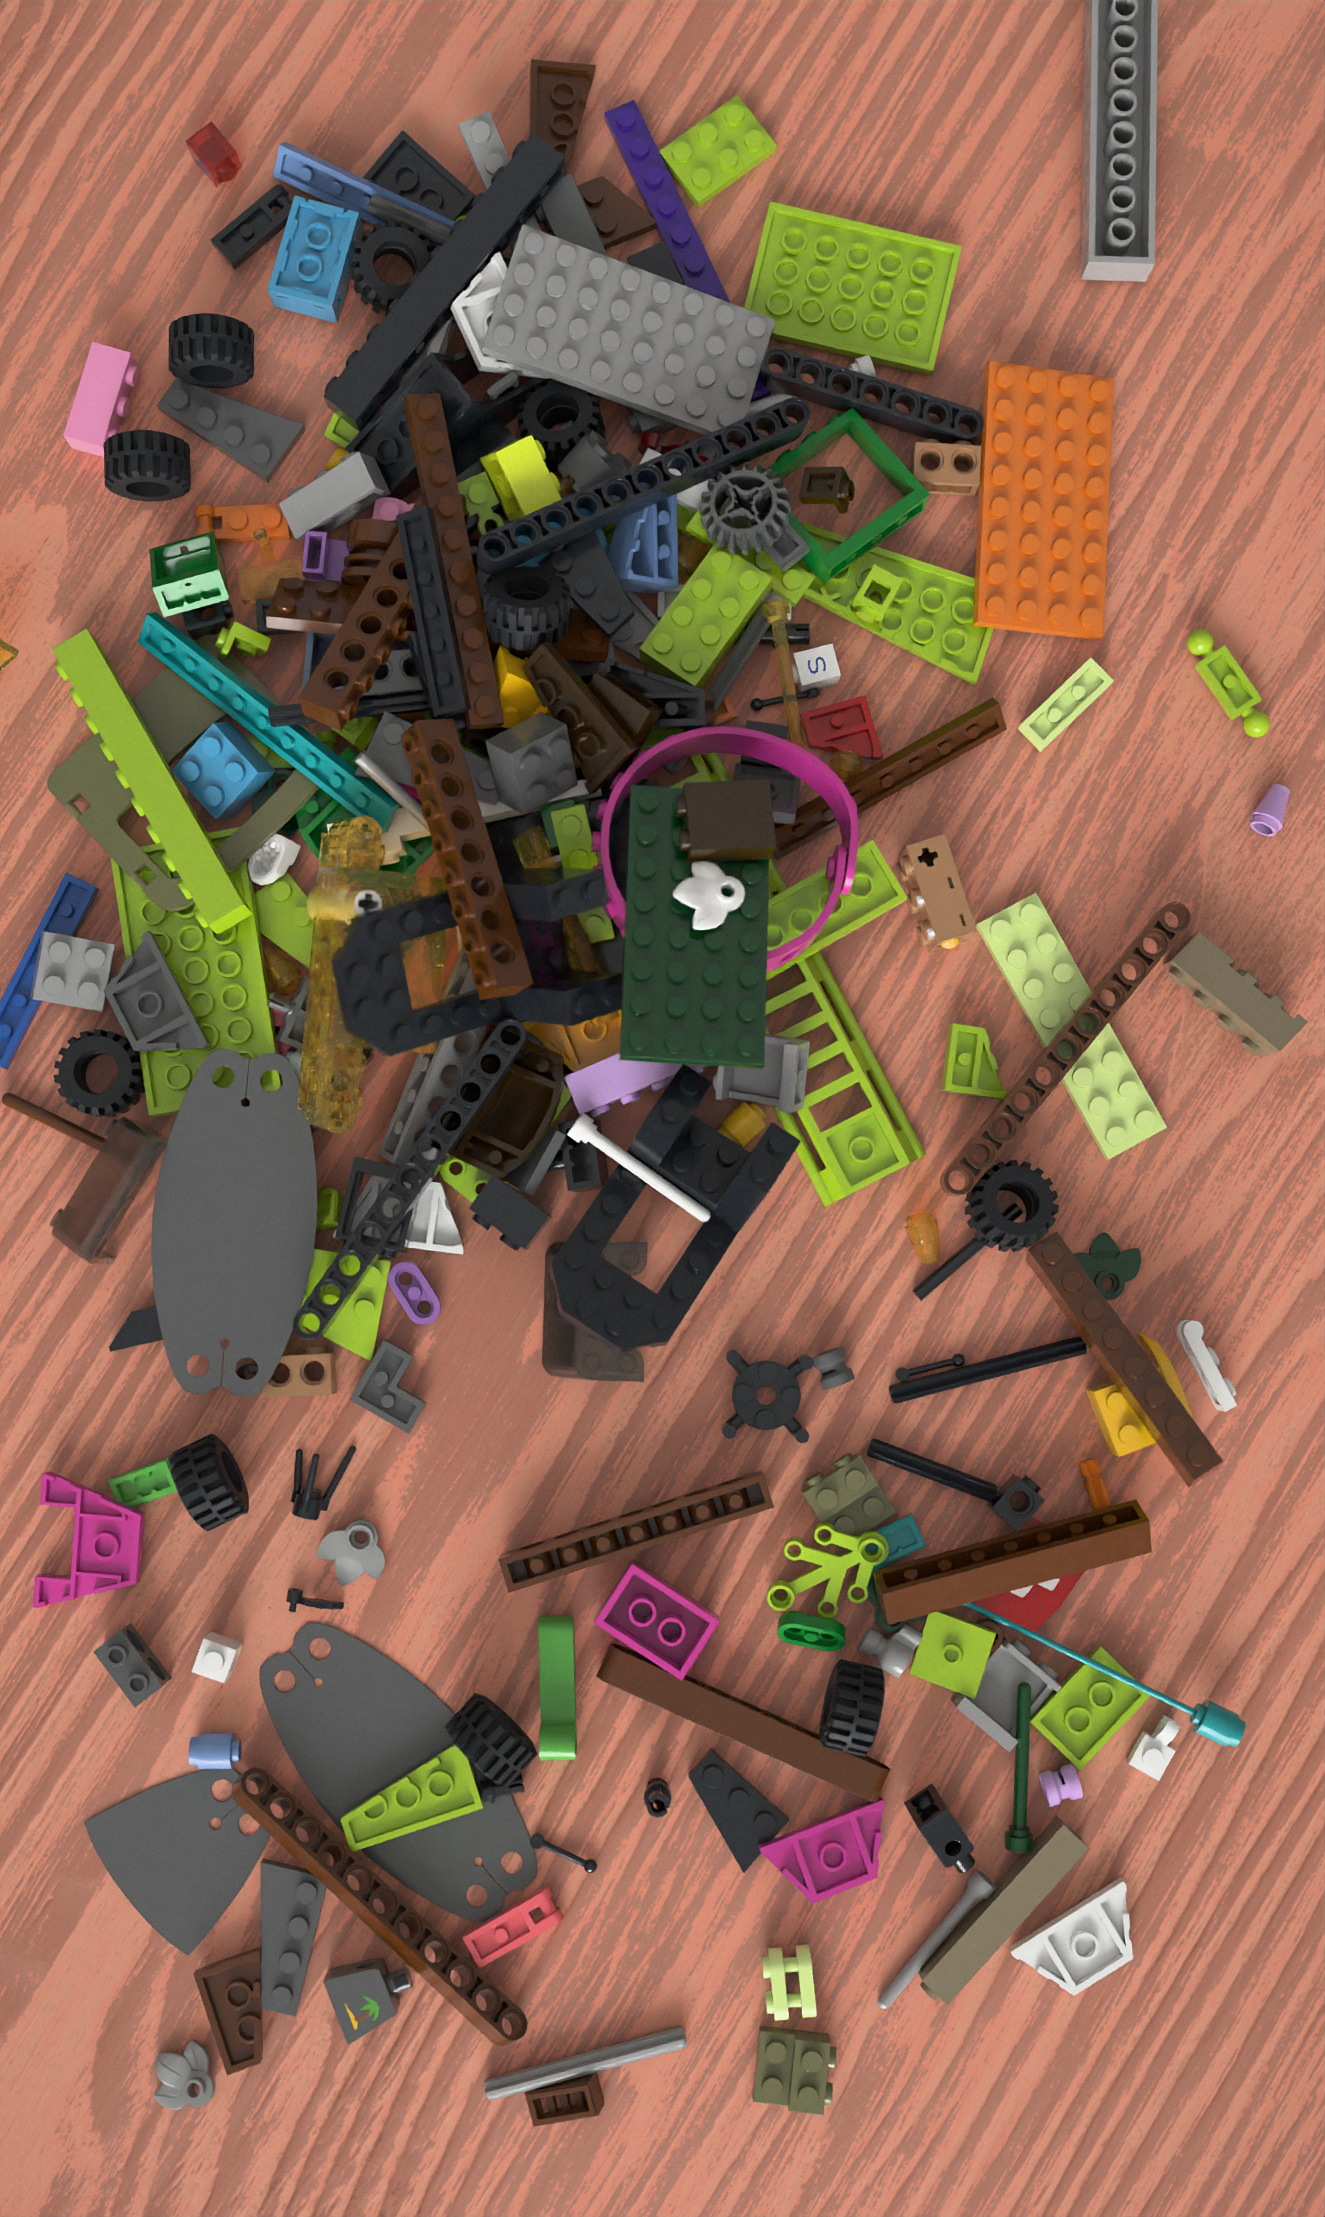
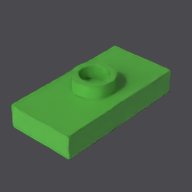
M171 1456L109 1479L108 1482L115 1500L130 1507H136L177 1492L171 1473Z

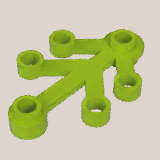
M823 1521L818 1523L814 1530V1538L820 1545L832 1543L851 1550L840 1556L806 1546L803 1540L798 1537H790L784 1545V1554L788 1559L793 1561L801 1559L821 1566L789 1582L784 1580L773 1582L767 1591L769 1606L776 1611H786L792 1607L795 1595L829 1579L825 1594L818 1600L817 1610L821 1617L833 1618L838 1612L837 1600L846 1571L858 1563L860 1564L856 1579L849 1583L847 1593L848 1598L853 1603H863L868 1597V1583L873 1566L881 1564L888 1556L889 1544L887 1539L875 1531H867L857 1537L835 1530L834 1526L829 1522ZM822 1529H827L831 1532V1535L823 1538L818 1533ZM868 1543H875L878 1548L870 1552L865 1546ZM795 1544L801 1550L798 1553H792L788 1549L789 1546ZM856 1587H860L864 1590V1593L856 1596L851 1591ZM777 1589H784L787 1591V1595L779 1597L775 1594V1591ZM829 1602L833 1604L834 1608L826 1611L821 1606Z

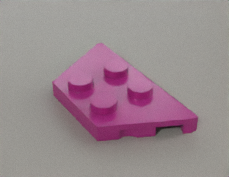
M879 1797L877 1802L868 1801L759 1844V1851L812 1903L876 1879L879 1866L877 1856L882 1838V1832L880 1831L882 1811L885 1810L884 1800Z

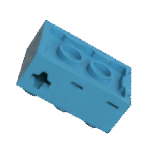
M294 195L268 286V292L274 307L338 323L351 278L355 246L358 240H362V234L364 233L359 212L349 209L345 212L344 208L311 199L307 202L306 198Z

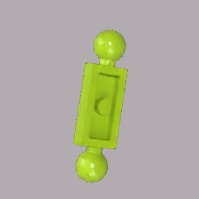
M1196 629L1192 631L1187 638V648L1192 654L1202 656L1203 658L1194 667L1228 717L1233 721L1242 715L1244 718L1243 729L1247 735L1254 738L1265 735L1270 728V719L1266 713L1254 709V706L1263 699L1225 645L1214 651L1212 648L1214 639L1208 630Z

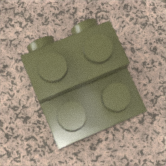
M850 1453L843 1455L833 1463L835 1467L833 1470L825 1475L822 1472L814 1474L804 1482L806 1488L801 1490L821 1522H829L834 1526L835 1530L857 1537L896 1513L858 1453L853 1457Z
M760 2026L752 2095L753 2102L788 2106V2111L823 2115L824 2105H831L833 2084L832 2082H827L828 2069H835L836 2047L830 2046L829 2034Z

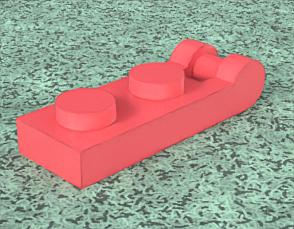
M548 1886L539 1888L527 1898L463 1934L462 1939L479 1969L552 1928L564 1919L561 1909L555 1907L551 1900L553 1895ZM540 1907L543 1916L535 1920L531 1911Z

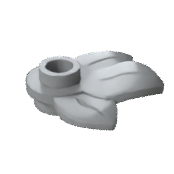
M356 1520L346 1530L330 1532L322 1540L317 1550V1557L335 1560V1572L341 1586L354 1582L363 1572L378 1579L385 1566V1555L377 1544L379 1538L377 1528L367 1520ZM358 1531L366 1532L368 1536L366 1542L360 1543L357 1541L356 1533Z
M195 2040L190 2041L183 2055L175 2052H163L157 2055L156 2072L163 2084L156 2090L154 2097L162 2106L173 2110H178L187 2104L192 2107H202L213 2098L216 2083L212 2074L208 2072L210 2059L207 2051L201 2044ZM193 2083L199 2086V2095L194 2091Z

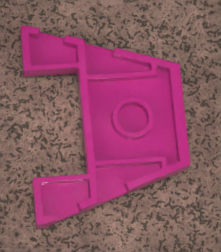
M43 1473L40 1505L75 1508L71 1576L50 1574L35 1576L33 1607L40 1608L48 1604L64 1602L77 1597L114 1590L140 1582L145 1512L56 1473Z

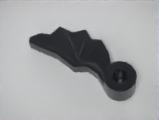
M289 1588L286 1601L290 1603V1612L296 1611L297 1604L331 1610L343 1609L344 1607L343 1602L303 1597V1590Z

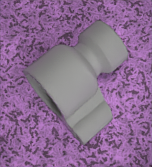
M905 1623L891 1637L886 1639L882 1637L880 1631L869 1626L860 1640L857 1650L866 1656H875L876 1663L881 1669L899 1678L910 1662L923 1634Z

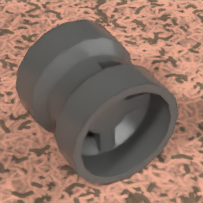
M843 1346L830 1349L812 1357L814 1367L819 1369L821 1373L820 1383L823 1390L840 1386L855 1379L852 1369L847 1367L845 1363L846 1353Z

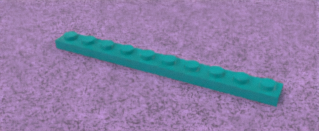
M153 612L146 615L138 639L139 644L379 835L389 831L400 805L397 801L369 779L355 776L357 771L355 768L300 725L272 727L269 722L268 709L271 706H275L160 614Z

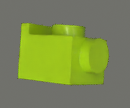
M874 564L854 598L852 607L857 609L856 615L869 623H873L875 619L882 622L900 591L904 580ZM877 596L881 602L878 604L869 599V597Z

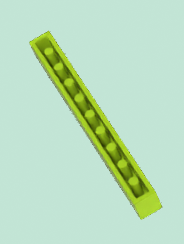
M86 628L52 648L58 659L54 666L64 681L70 680L73 688L69 692L80 708L84 706L87 710L88 715L84 717L86 723L95 735L100 733L104 741L99 744L103 753L110 762L115 760L119 769L115 771L117 778L125 789L131 788L135 796L130 799L134 808L141 817L146 815L150 825L146 826V829L156 844L162 843L166 851L162 854V857L172 872L177 870L182 880L177 882L178 886L187 900L193 898L198 907L193 912L204 929L209 926L218 935L252 915L253 912L176 777L171 772L168 763L99 642Z

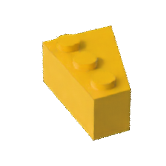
M500 646L493 668L504 724L501 727L511 728L530 718L541 702L522 667L529 658L526 657L524 660L510 654L509 649Z

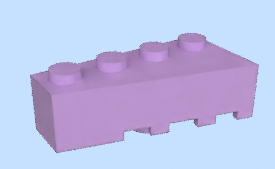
M620 1053L569 1074L564 1078L579 1115L583 1112L591 1114V1117L595 1118L610 1112L609 1105L619 1101L626 1105L642 1098L640 1093L653 1089L654 1092L667 1088L682 1064L619 1060ZM686 1064L699 1074L704 1072V1067L708 1066Z

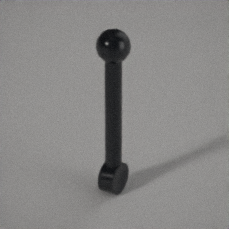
M812 688L805 692L766 700L755 698L751 701L750 706L754 711H760L765 706L818 697L819 690L818 688Z
M958 1353L951 1359L911 1369L900 1367L896 1370V1378L900 1381H906L909 1376L951 1365L961 1367L965 1363V1358L962 1354Z
M539 1833L531 1837L530 1844L533 1848H545L583 1866L587 1873L596 1871L597 1863L595 1860H585L544 1841L543 1835Z

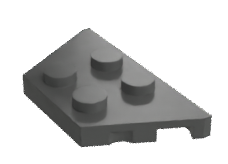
M147 931L141 937L143 942L133 956L126 958L119 974L113 977L104 989V993L126 1037L136 1052L208 1049L211 1047V1044L154 934Z

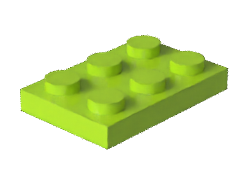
M736 95L661 149L659 153L666 168L697 208H699L776 152L777 145L740 97Z
M1099 1644L1087 1656L1134 1679ZM1081 1662L1060 1684L1061 1689L1058 1692L1054 1691L1041 1704L1030 1718V1722L1081 1770L1151 1695Z

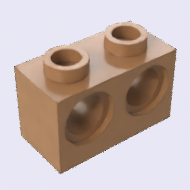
M923 439L914 444L911 453L910 472L930 494L975 496L980 486L982 446L973 445L969 441H956L953 444L940 443L936 439ZM924 460L932 461L937 468L934 470L925 469L921 462ZM963 462L969 467V471L961 472L956 469L954 464Z
M325 1346L305 1347L304 1354H291V1348H285L279 1363L288 1366L290 1370L288 1380L281 1382L276 1379L273 1373L268 1383L262 1388L263 1399L337 1393L335 1352H326ZM312 1361H318L324 1367V1375L320 1380H314L309 1376L308 1366Z

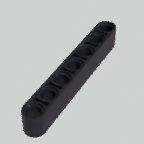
M776 347L770 349L766 353L758 375L760 382L769 389L841 412H847L853 407L864 419L927 439H936L940 443L953 444L956 441H969L973 443L983 429V418L973 408L784 348ZM768 365H779L783 373L772 372ZM809 374L815 383L804 382L800 375ZM832 384L842 385L846 393L836 392ZM864 394H872L878 403H869L865 399ZM895 404L905 405L909 413L899 412ZM927 414L936 415L940 423L935 424L931 422ZM959 423L968 425L971 433L962 432L959 428Z

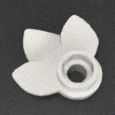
M705 861L692 863L693 877L682 881L674 890L673 896L680 902L696 908L693 928L707 930L721 925L726 918L727 912L737 909L742 904L745 890L739 880L731 876H725L717 865ZM721 889H731L733 891V896H724L721 893Z

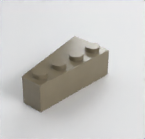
M1200 931L1191 936L1164 964L1169 969V977L1178 985H1185L1194 993L1192 998L1199 1006L1204 1009L1209 1008L1218 1016L1216 1019L1218 1024L1229 1033L1234 1032L1243 1040L1241 1045L1248 1053L1253 1056L1258 1055L1261 1058L1280 1052L1308 1021L1299 1014L1292 1018L1284 1011L1283 1006L1285 1002L1275 994L1271 996L1268 993H1262L1258 989V980L1249 972L1242 969L1236 971L1232 968L1235 964L1234 960Z

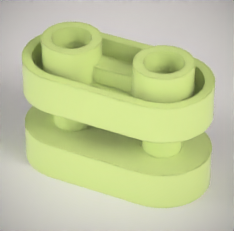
M809 1944L795 1945L796 1957L783 1958L782 1947L768 1948V1956H762L764 1978H771L772 1991H765L767 2014L774 2013L775 2021L789 2019L788 2008L801 2007L803 2018L817 2017ZM798 1971L800 1992L786 1993L785 1973Z

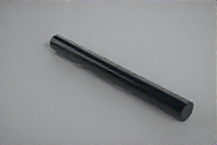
M1015 1203L1002 1213L1010 1221L1016 1220L1023 1214L1022 1210ZM976 1237L970 1240L912 1290L916 1297L922 1301L985 1246L987 1240L984 1237L980 1240Z

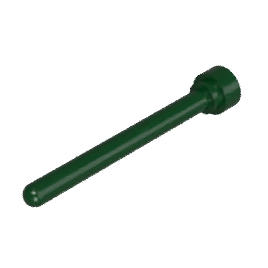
M1022 1682L1017 1687L1016 1739L1018 1743L1015 1746L1013 1824L1009 1826V1831L1005 1832V1848L1018 1853H1026L1033 1850V1834L1030 1833V1827L1027 1826L1031 1686L1027 1682Z

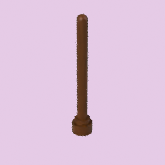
M6 1093L2 1096L4 1105L124 1162L123 1166L128 1168V1172L139 1178H143L152 1164L154 1155L142 1148L128 1150L12 1093Z

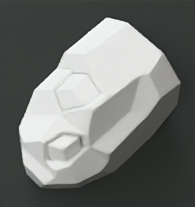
M275 833L249 858L248 870L251 880L259 885H266L284 876L288 867L293 865L301 846Z

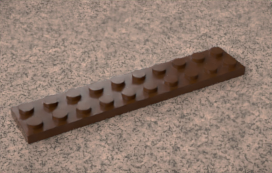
M296 577L280 578L266 614L267 628L336 635L365 586L362 584H336L332 581H308ZM480 599L483 611V599ZM388 604V605H385L384 607H389V606H392L393 604ZM570 608L568 633L562 637V641L552 643V645L564 659L605 663V658H608L611 638L609 639L581 609ZM413 610L407 618V625L403 635L400 638L396 637L394 641L406 642L410 632L418 631ZM372 631L367 634L377 633V631ZM487 636L490 651L498 652L502 643H495L491 640V636ZM507 648L513 654L532 655L535 650L531 651L530 649L522 651L516 650V648Z

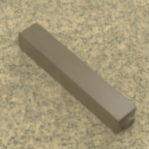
M1058 1816L1033 1841V1850L1023 1853L995 1883L997 1889L988 1900L984 1898L982 1902H978L921 1968L919 1975L923 1982L920 1986L933 2000L939 1997L948 2005L1088 1851L1089 1848L1085 1842Z

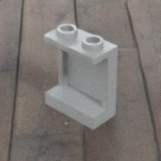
M765 1034V1065L763 1069L718 1066V1070L713 1078V1087L716 1089L715 1098L719 1100L735 1098L778 1106V1111L787 1113L803 1108L810 1041Z
M1004 1638L999 1649L990 1653L975 1699L957 1693L951 1700L956 1708L1009 1752L1018 1743V1740L1015 1738L1018 1685L1022 1682H1027L1031 1686L1030 1718L1053 1690L1058 1692L1061 1689V1686L1054 1680L1058 1674L1043 1661L1036 1665L1030 1660L1028 1656L1032 1652L1016 1638L1012 1643Z

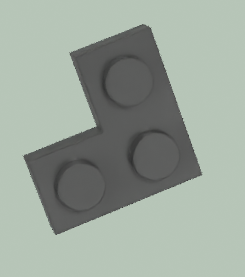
M384 1339L350 1400L403 1431L410 1433L427 1402L399 1387L398 1384L415 1356Z

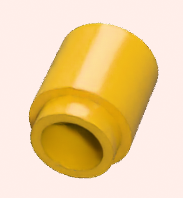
M743 1101L720 1123L722 1127L717 1131L744 1148L767 1126L763 1121L767 1115L755 1102L748 1105Z

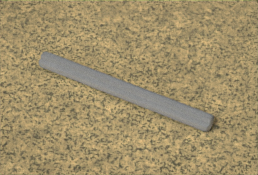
M677 2027L489 2078L484 2081L485 2094L488 2100L492 2101L684 2049L687 2047L686 2034L683 2027Z

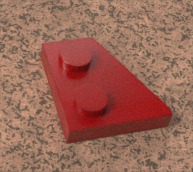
M865 695L800 714L809 748L872 760L883 758Z

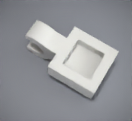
M1163 1714L1152 1735L1142 1731L1126 1759L1128 1764L1159 1781L1175 1753L1174 1748L1169 1746L1168 1743L1175 1738L1180 1726L1176 1724V1721Z

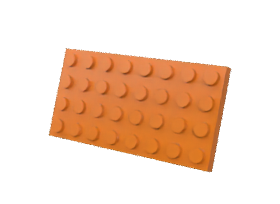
M991 360L986 363L984 371L982 414L984 424L981 436L982 450L973 626L1091 640L1103 638L1114 378Z

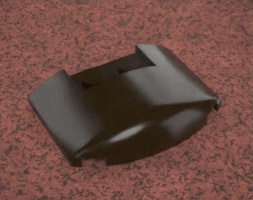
M492 1026L482 1047L487 1042L491 1034L494 1032L496 1026ZM505 1031L502 1035V1041L507 1045L517 1044L521 1038L508 1031ZM527 1040L524 1050L450 1156L499 1179H503L507 1176V1173L519 1167L537 1148L556 1114L564 1083L562 1065L564 1064V1057ZM497 1057L486 1058L482 1064L483 1071L488 1074L496 1073L501 1067V1060ZM469 1085L464 1089L462 1097L467 1102H475L480 1098L481 1089L477 1085ZM456 1113L447 1114L443 1120V1127L447 1131H454L461 1124V1117ZM433 1141L431 1147L441 1151L440 1144Z

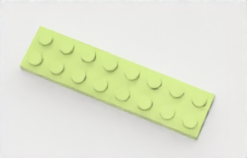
M1034 893L978 923L976 928L1042 1047L1045 1048L1089 995L1091 990L1037 893ZM1081 1015L1078 1022L1080 1028L1085 1032H1091L1094 1026L1093 1020L1087 1015ZM1108 1023L1061 1080L1105 1160L1111 1159L1167 1128ZM1059 1041L1057 1045L1058 1054L1063 1058H1070L1072 1055L1071 1045L1066 1041Z

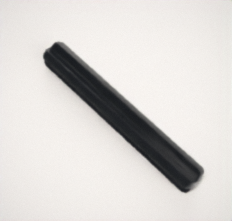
M872 1439L867 1449L869 1457L988 1502H992L996 1496L997 1486L991 1482L878 1439Z

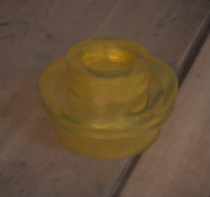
M837 751L835 757L830 760V769L841 779L848 780L863 770L861 756L853 751Z

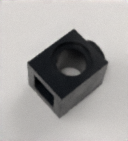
M229 599L182 612L186 630L193 640H197L206 634H219L222 627L228 629L231 625L229 619L234 618V612ZM206 609H216V613L212 618L207 620L201 619L202 613Z
M1013 1474L996 1493L994 1500L987 1503V1506L1018 1532L1045 1500L1037 1494L1041 1488L1028 1476L1025 1475L1021 1480ZM1017 1491H1023L1026 1498L1024 1505L1018 1509H1013L1010 1505L1012 1494Z

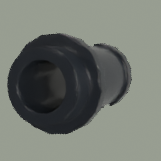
M521 1773L509 1787L499 1785L485 1776V1780L479 1781L483 1801H490L492 1804L495 1803L497 1798L525 1792Z

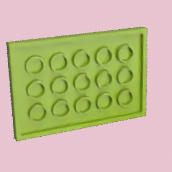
M770 201L744 308L775 320L770 339L856 359L869 355L873 363L932 376L962 246Z

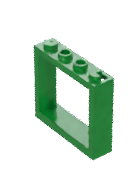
M853 407L844 414L837 413L822 430L819 432L812 431L802 440L797 448L792 451L790 449L784 451L772 466L767 469L762 468L763 472L771 468L775 478L780 477L783 480L842 436L848 434L903 495L904 498L829 553L819 545L792 513L787 514L790 520L789 524L810 548V552L801 559L823 584L830 581L922 513L930 496V493Z

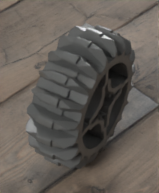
M744 462L742 470L736 471V468L730 465L729 474L725 475L718 471V482L708 480L707 487L709 492H702L701 499L703 504L699 507V512L702 516V527L707 530V536L711 541L716 540L717 547L722 549L728 545V550L732 555L738 548H741L742 554L747 556L749 548L752 547L760 554L762 551L761 544L766 543L772 547L774 544L772 536L782 538L784 534L782 526H788L790 522L787 515L792 511L791 503L788 501L790 499L789 491L783 488L784 483L780 477L775 478L771 468L763 472L762 466L757 463L753 470H749L748 464ZM729 497L731 503L724 509L725 513L719 517L721 506ZM772 501L769 514L761 521L760 514L766 509L765 505Z

